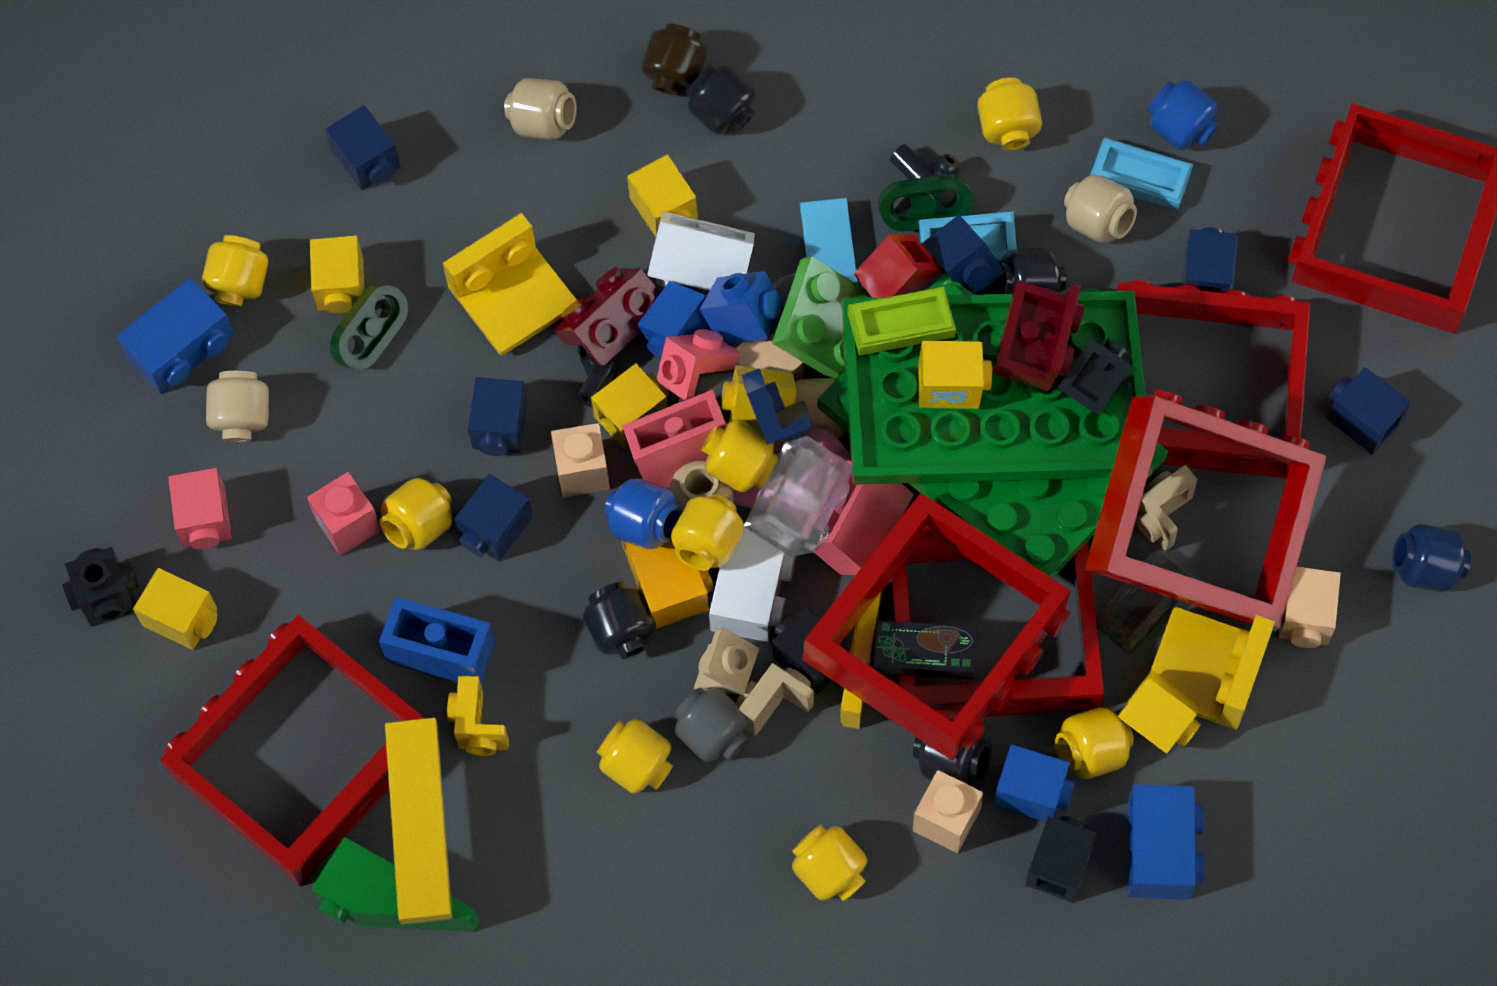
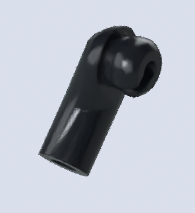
M906 144L898 147L890 157V161L909 180L942 174L957 175L961 168L958 159L950 154L939 156L936 162H923Z
M578 345L577 352L580 355V361L588 377L577 393V397L582 403L592 407L591 397L616 378L617 365L613 358L606 365L596 364L583 346Z

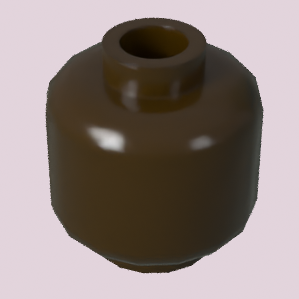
M671 23L666 24L665 29H659L652 33L641 69L649 79L653 80L651 87L654 90L667 95L677 96L679 89L687 90L701 74L707 55V48L700 41V33L691 28Z

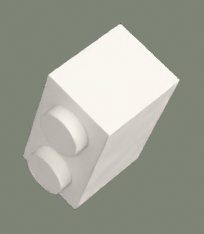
M662 211L647 276L656 278L655 282L663 287L669 281H672L682 286L687 285L702 289L701 293L707 297L717 277L730 276L735 273H747L754 245V233Z
M744 526V533L732 556L719 569L709 612L711 631L715 632L717 629L726 628L740 637L769 642L772 626L777 627L784 616L786 598L779 597L782 581L791 582L795 566L796 553L789 552L788 534Z

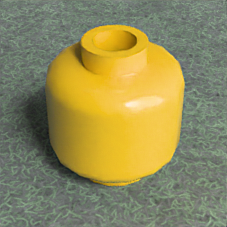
M1003 78L996 80L986 87V91L978 99L977 108L983 136L991 144L1002 145L1003 149L1007 151H1015L1028 146L1030 139L1040 132L1042 117L1037 94L1030 85L1022 83L1020 79Z
M224 235L223 241L210 245L202 275V283L207 290L215 293L214 302L241 308L243 300H254L261 296L269 260L267 255L260 251V243L239 236Z
M739 419L732 420L724 429L715 425L701 451L708 454L705 464L706 472L739 492H746L752 487L760 489L770 476L778 459V455L773 453L774 442L767 445L764 435L760 430Z
M421 478L407 481L385 498L381 505L380 527L384 535L392 544L401 549L408 548L417 551L426 548L444 534L453 522L450 507L452 505L451 496L439 483H430Z
M720 495L700 496L692 498L687 503L671 531L672 543L676 548L675 553L684 564L696 570L707 571L710 568L724 566L728 562L744 533L743 520L736 512L737 509L734 503Z
M1099 707L1073 715L1064 720L1059 733L1055 737V750L1058 759L1070 762L1069 772H1073L1082 779H1092L1124 767L1129 758L1134 738L1131 727L1118 718L1114 711L1105 707Z
M632 719L626 724L619 720L596 751L597 754L602 756L599 763L600 770L633 794L643 791L647 785L656 790L673 768V765L666 760L671 752L670 742L639 719Z
M820 824L792 849V852L796 855L792 863L794 873L819 900L826 901L838 895L842 901H845L865 883V879L860 873L866 867L867 857L839 826H832L826 829Z

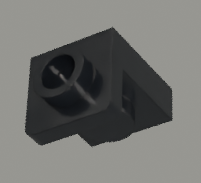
M1091 338L1057 388L1101 417L1128 376L1132 378L1137 370L1127 362L1132 353L1110 338H1107L1103 345Z

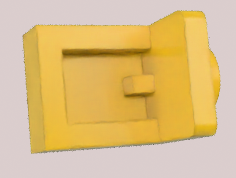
M459 676L457 693H449L447 707L448 722L455 723L454 735L459 749H466L467 753L477 756H491L496 753V750H508L509 737L504 725L481 724L483 689L479 676Z

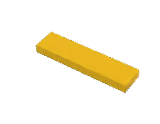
M436 718L385 723L400 924L452 919Z

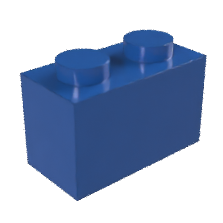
M190 277L116 337L126 358L162 394L169 387L183 383L190 376L192 369L205 358L220 353L227 346L229 339L234 336L227 315Z
M395 597L379 640L385 660L388 663L458 682L459 676H479L481 684L496 644L489 622Z
M1133 784L1128 799V897L1190 900L1195 884H1203L1204 854L1195 853V834L1203 833L1204 808L1203 804L1195 803L1194 787Z

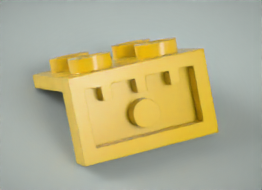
M522 213L442 263L449 290L501 356L506 355L560 320L564 310L577 301L537 250L532 225Z
M1175 607L1171 612L1151 670L1155 671L1201 706L1196 715L1197 717L1237 730L1275 621L1256 615L1251 630L1248 631Z

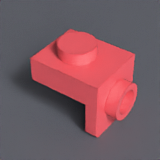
M699 329L690 335L666 337L657 381L683 400L690 399L695 395L699 374L735 370L740 352L724 342L722 335L711 330Z

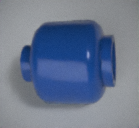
M1188 80L1178 82L1176 85L1171 81L1168 82L1148 108V112L1152 114L1150 119L1151 128L1179 150H1185L1195 142L1201 147L1204 146L1219 127V124L1213 120L1218 109L1217 102Z
M637 478L629 479L619 489L612 491L605 505V514L608 517V525L612 535L619 540L649 550L656 549L672 540L671 531L682 513L681 507L678 505L676 496L666 487Z

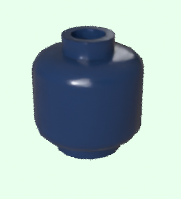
M1417 524L1412 526L1407 533L1400 534L1393 549L1392 564L1394 570L1399 572L1401 580L1406 585L1435 592H1446L1453 589L1459 579L1467 576L1471 565V554L1469 550L1465 549L1463 538L1458 532L1448 528Z

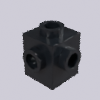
M112 547L106 549L94 548L84 551L77 556L76 560L65 563L70 581L62 584L67 601L72 611L81 609L91 627L114 621L121 616L134 612L133 608L136 602L131 590L139 587L130 561L120 562Z

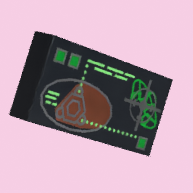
M877 621L874 669L881 674L975 679L977 626Z

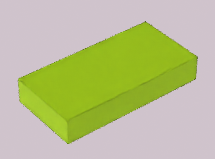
M944 287L848 305L847 313L859 356L922 344V341H938L955 337L956 327Z

